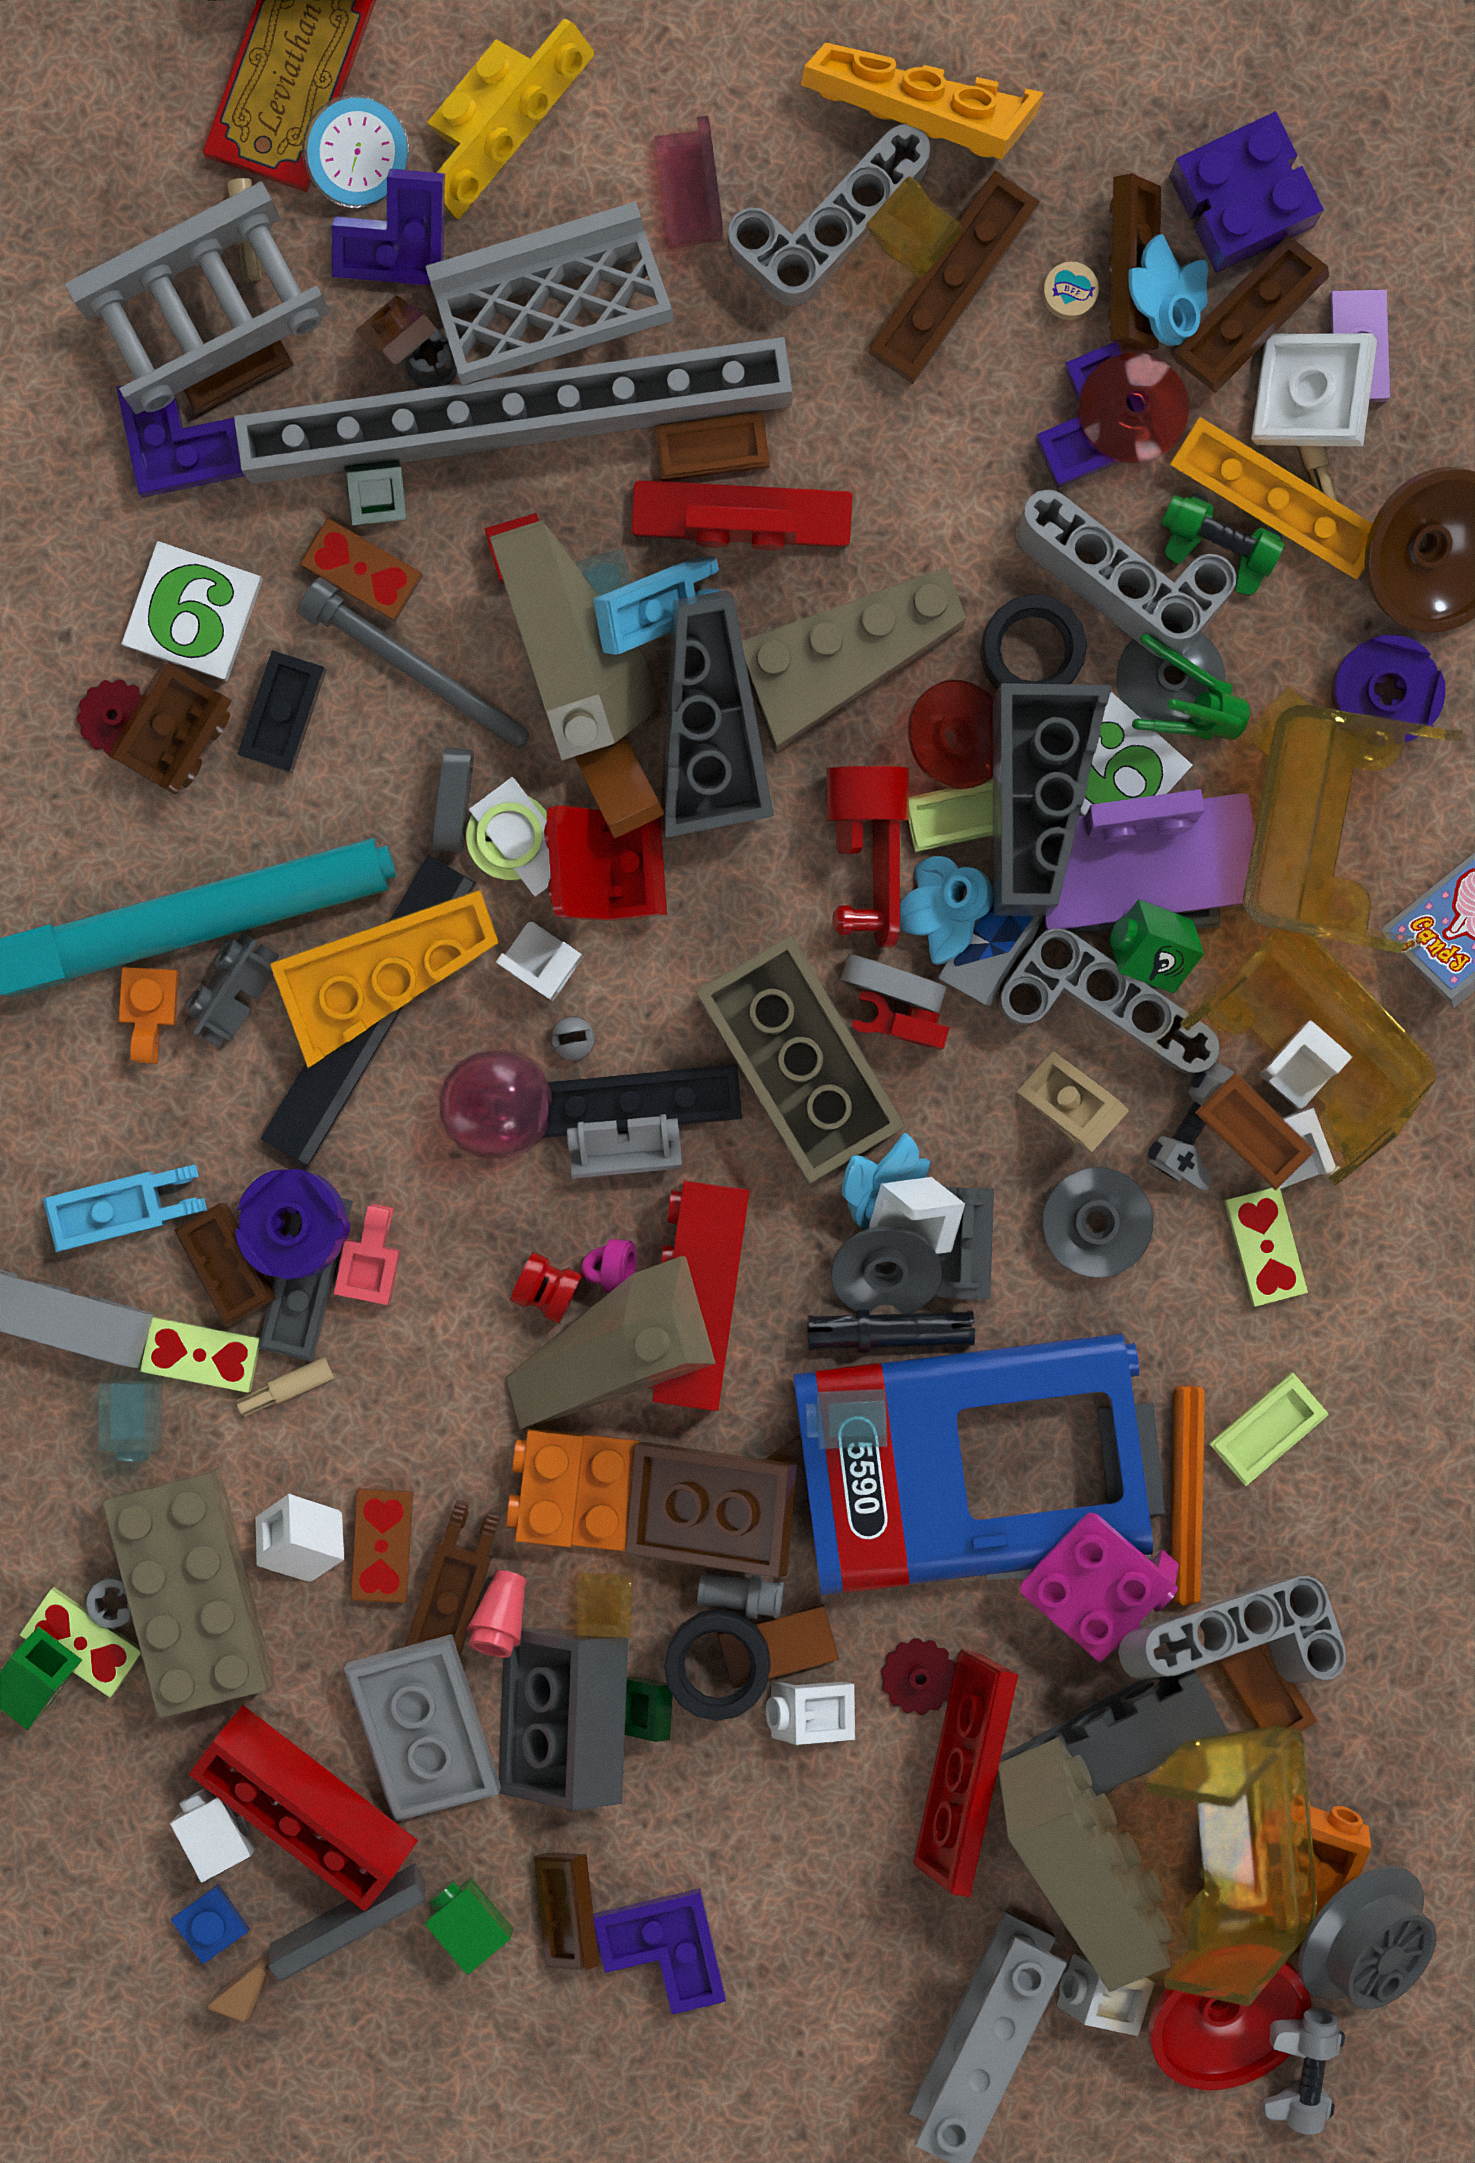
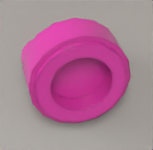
M610 1239L606 1246L597 1247L590 1251L582 1261L581 1273L584 1279L590 1283L601 1284L602 1290L605 1293H610L629 1276L636 1273V1246L630 1240ZM602 1261L601 1270H595L596 1264Z

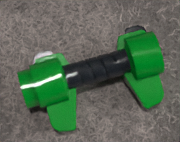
M1194 493L1189 498H1182L1174 494L1160 525L1169 528V532L1172 533L1164 550L1166 559L1175 565H1179L1204 538L1240 555L1235 592L1245 596L1253 595L1258 590L1263 577L1270 576L1285 545L1282 542V533L1272 527H1268L1266 530L1258 528L1252 536L1244 534L1213 519L1214 507L1208 503L1206 496Z

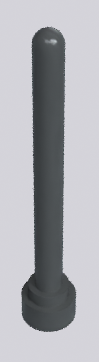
M319 577L308 589L297 608V614L315 626L319 622L326 627H329L331 624L335 625L513 747L520 748L527 744L529 733L523 726L344 606L346 600L338 595L339 588L324 578Z

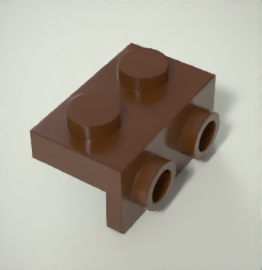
M163 661L108 753V756L163 789L177 794L181 786L187 788L198 775L202 765V760L199 759V756L209 739L212 741L216 740L224 731L230 718V713L226 710L231 703V699L212 690L172 664Z

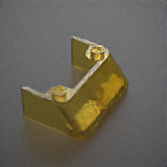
M1295 705L1285 710L1279 716L1274 728L1244 887L1243 905L1247 915L1254 922L1262 926L1401 954L1420 949L1422 938L1368 928L1372 908L1369 893L1360 883L1354 880L1334 876L1354 768L1380 771L1392 766L1402 753L1405 734L1444 741H1461L1463 730L1313 705Z
M1290 918L1280 922L1205 993L1180 1022L1188 1031L1207 1015L1210 1022L1217 1029L1236 1035L1243 1034L1251 1027L1277 1054L1299 1028L1311 1020L1352 1056L1341 1071L1331 1077L1316 1093V1096L1325 1105L1319 1115V1121L1327 1145L1343 1154V1157L1328 1177L1335 1186L1400 1134L1437 1078L1435 1066L1427 1053L1303 924Z
M1269 1726L1187 1740L1146 1781V1793L1197 1802L1204 1888L1194 1901H1190L1184 1909L1182 1930L1188 1936L1189 1949L1164 1977L1165 1988L1250 2006L1304 1940L1308 1929L1315 1919L1317 1891L1305 1742L1300 1730L1281 1726Z

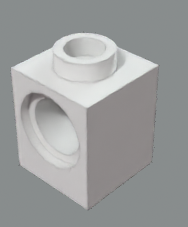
M206 1788L182 1800L179 1805L183 1812L179 1813L170 1823L201 1883L247 1859L258 1847L243 1817L239 1816L236 1818L234 1810Z

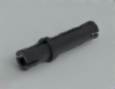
M861 1309L856 1311V1315H807L808 1350L857 1348L858 1353H869L870 1347L974 1346L975 1328L953 1329L972 1327V1324L975 1323L973 1310H967L966 1312L869 1315L868 1309Z

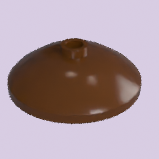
M1440 467L1420 473L1402 484L1386 500L1374 519L1365 549L1364 563L1367 584L1379 608L1393 621L1407 628L1420 632H1444L1460 627L1475 618V472L1460 467ZM1426 534L1427 544L1423 549L1419 550V543Z

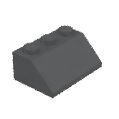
M521 1629L520 1645L513 1647L511 1656L504 1658L499 1765L501 1789L499 1794L571 1811L622 1804L628 1636L596 1630Z

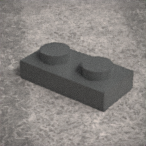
M1154 1403L1135 1404L1149 1514L1165 1513ZM1111 1406L1097 1408L1107 1504L1119 1501L1123 1492Z

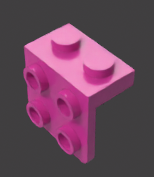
M1087 1513L1027 1574L1022 1581L1020 1589L1026 1599L1101 1663L1115 1647L1119 1650L1120 1642L1127 1633L1141 1627L1139 1623L1152 1609L1155 1612H1159L1174 1597L1178 1590L1175 1583L1179 1563L1163 1549L1150 1561L1098 1514Z

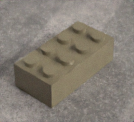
M792 935L696 991L698 999L808 1184L846 1163L853 1155L861 1154L906 1127Z
M220 1468L115 1495L103 1501L158 1719L267 1691L275 1682Z
M1058 1737L1000 1762L999 1775L1008 1840L1107 1990L1111 1992L1171 1967L1166 1942L1173 1940L1169 1923L1163 1911L1159 1908V1903L1165 1901L1161 1883L1152 1869L1144 1871L1140 1865V1853L1131 1834L1128 1831L1121 1834L1117 1829L1116 1816L1106 1795L1102 1793L1096 1796L1092 1790V1779L1082 1757L1079 1754L1071 1757Z

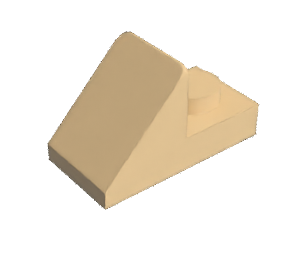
M1054 1051L1049 1054L1017 1090L1026 1101L1073 1143L1077 1145L1079 1142L1091 1152L1095 1150L1129 1112L1120 1100Z

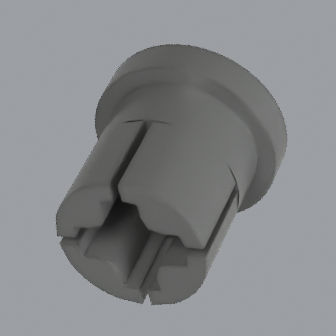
M436 329L429 338L405 357V367L409 377L417 385L424 388L445 386L457 374L448 339ZM432 346L433 350L437 353L439 361L435 364L437 372H435L433 366H428V363L423 359L422 349Z

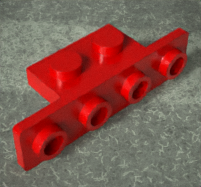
M638 480L634 483L632 534L636 537L696 540L697 545L712 548L728 547L729 542L751 543V547L754 549L771 551L784 549V544L845 548L849 546L851 538L853 495L849 491Z

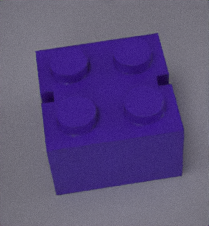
M1276 111L1176 158L1169 174V178L1190 220L1201 214L1206 201L1210 207V210L1202 213L1195 231L1215 273L1279 244L1287 235L1292 238L1313 228L1324 211L1304 167L1300 166L1294 170L1291 168L1298 155Z

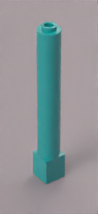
M373 837L58 926L49 924L0 938V995L9 998L21 996L74 981V978L389 891L388 879L397 877L389 846L378 847Z

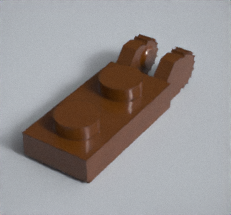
M461 1500L456 1501L444 1539L439 1540L405 1647L452 1634L459 1657H461L468 1635L467 1627L475 1613L492 1560V1556L489 1553L500 1522L501 1513L490 1510L488 1515L484 1517L480 1529L481 1537L477 1549L474 1551L456 1545L460 1531L464 1528L469 1514V1503Z

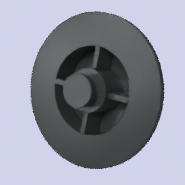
M1380 1867L1366 1872L1349 1882L1325 1904L1307 1931L1298 1960L1300 1980L1312 1995L1325 2000L1348 1997L1359 2008L1375 2009L1395 2001L1417 1982L1433 1956L1437 1934L1433 1922L1423 1914L1424 1892L1416 1876L1402 1867Z

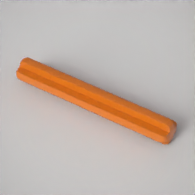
M1194 1385L1176 1386L1173 1396L1170 1556L1179 1563L1175 1583L1178 1590L1171 1601L1179 1605L1199 1604L1201 1600L1205 1391L1202 1387Z

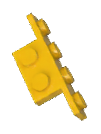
M563 19L531 59L495 39L428 120V125L435 133L457 147L437 171V173H445L444 208L457 219L462 217L594 57V50L573 22Z

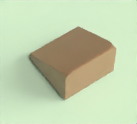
M262 1956L218 1991L209 2002L207 2008L243 2023L249 2020L256 2008L270 1970L268 1966L269 1957Z

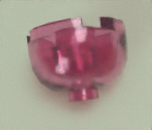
M506 1050L480 1051L459 1061L445 1077L438 1097L439 1118L447 1136L461 1150L483 1159L515 1158L531 1150L546 1133L549 1122H546L549 1113L548 1104H552V1094L543 1072L529 1058Z

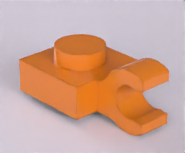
M122 967L118 1022L122 1024H135L131 1038L130 1060L136 1063L158 1064L160 1026L177 1025L178 970Z

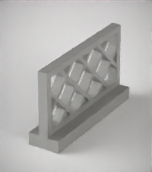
M636 201L425 266L462 385L674 320L673 311L645 234ZM641 258L631 274L611 268L612 266ZM588 275L578 291L559 284L563 281ZM602 280L621 286V289L611 302L591 296ZM536 291L525 307L506 301L508 298ZM635 292L655 298L657 305L638 311L625 307ZM549 297L568 303L558 319L539 312ZM483 307L472 323L453 317V315ZM582 308L601 314L596 324L583 328L572 324ZM496 313L516 319L505 335L486 329ZM530 324L549 331L541 341L528 344L519 340ZM476 341L496 347L489 357L469 363L466 362L465 356Z

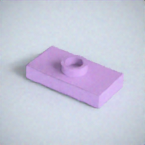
M1387 290L1332 291L1329 295L1330 333L1374 334L1377 339L1369 402H1388L1390 399Z

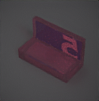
M708 116L697 117L698 131L654 136L669 248L723 241V221Z

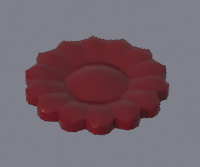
M117 679L113 683L104 680L100 683L99 687L88 689L87 698L79 702L81 712L77 715V723L82 726L81 736L84 739L90 740V746L93 749H103L106 754L110 752L143 696L140 694V688L134 684L127 685L124 680Z
M913 1638L909 1644L901 1642L896 1646L895 1652H889L886 1656L887 1664L882 1667L881 1675L885 1679L882 1683V1688L884 1692L890 1694V1702L893 1705H900L905 1713L916 1711L919 1715H924L929 1709L939 1710L942 1702L948 1701L956 1666L954 1661L948 1659L949 1652L947 1649L938 1648L933 1640L923 1642L919 1638Z

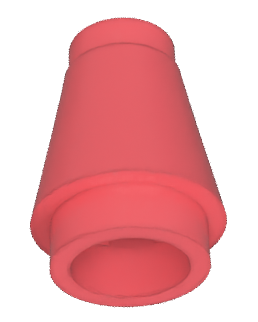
M495 1571L493 1580L490 1582L467 1627L468 1633L471 1634L468 1645L472 1649L489 1656L507 1658L511 1656L513 1647L520 1645L525 1596L524 1588L527 1581L523 1576L510 1571Z

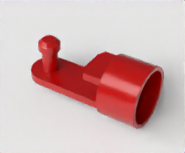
M843 766L826 768V821L836 822V850L838 853H860L863 848V822H873L874 909H852L851 905H839L832 915L833 929L839 935H851L852 931H874L876 943L880 948H892L898 940L900 929V821H909V768L899 766Z

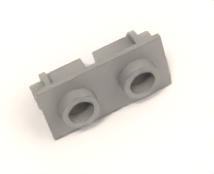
M660 1114L658 1117L627 1119L628 1132L618 1133L616 1120L594 1123L578 1122V1128L567 1129L572 1179L682 1168L678 1118L667 1119L666 1114Z

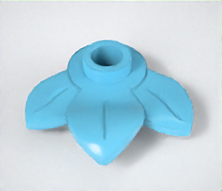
M1160 234L1154 236L1144 249L1141 260L1142 268L1137 267L1129 270V290L1137 309L1149 318L1151 329L1156 338L1164 345L1176 346L1182 344L1187 337L1195 334L1199 327L1200 312L1206 307L1208 302L1207 276L1209 270L1206 260L1194 261L1179 267L1164 235Z
M933 856L921 861L914 868V877L919 888L909 892L900 902V930L908 934L928 935L931 961L933 964L940 965L954 959L970 944L974 931V921L986 915L992 907L993 887L982 871L972 867L959 868L950 858ZM967 887V895L964 898V900L961 901L962 893L964 889Z
M907 1133L901 1135L890 1152L878 1164L866 1157L853 1155L846 1167L842 1183V1196L848 1201V1208L851 1211L853 1221L864 1230L869 1229L881 1183L926 1178L930 1161L927 1158L919 1159V1149Z

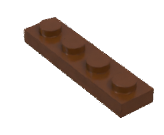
M995 170L870 346L869 354L914 384L1037 210L1040 201Z

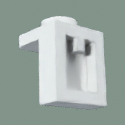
M784 1682L771 1683V1698L768 1699L766 1704V1720L771 1729L772 1738L795 1745L855 1740L854 1684L848 1682L792 1685Z
M1073 1954L1068 1971L1064 1973L1060 1982V1996L1057 2006L1084 2025L1138 2036L1154 1982L1145 1977L1109 1992L1088 1959L1084 1956Z

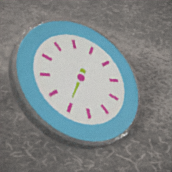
M347 94L336 97L321 106L312 116L306 127L302 142L304 168L313 186L324 197L334 203L352 208L375 205L387 198V175L389 170H407L410 146L406 129L395 111L376 98L362 94Z

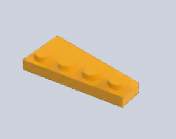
M826 42L804 65L801 81L802 86L818 91L822 97L828 100L850 103L868 110L871 115L879 119H893L922 130L927 137L944 138L968 147L972 153L978 156L994 157L1000 160L1006 156L1036 117L1044 92L1025 88L1023 98L997 92L999 82L976 77L974 86L948 81L943 76L944 69L927 65L904 71L896 69V61L892 57Z
M481 889L276 960L271 962L270 966L307 1067L309 1068L382 1018L411 1001L420 993L498 944L499 940Z

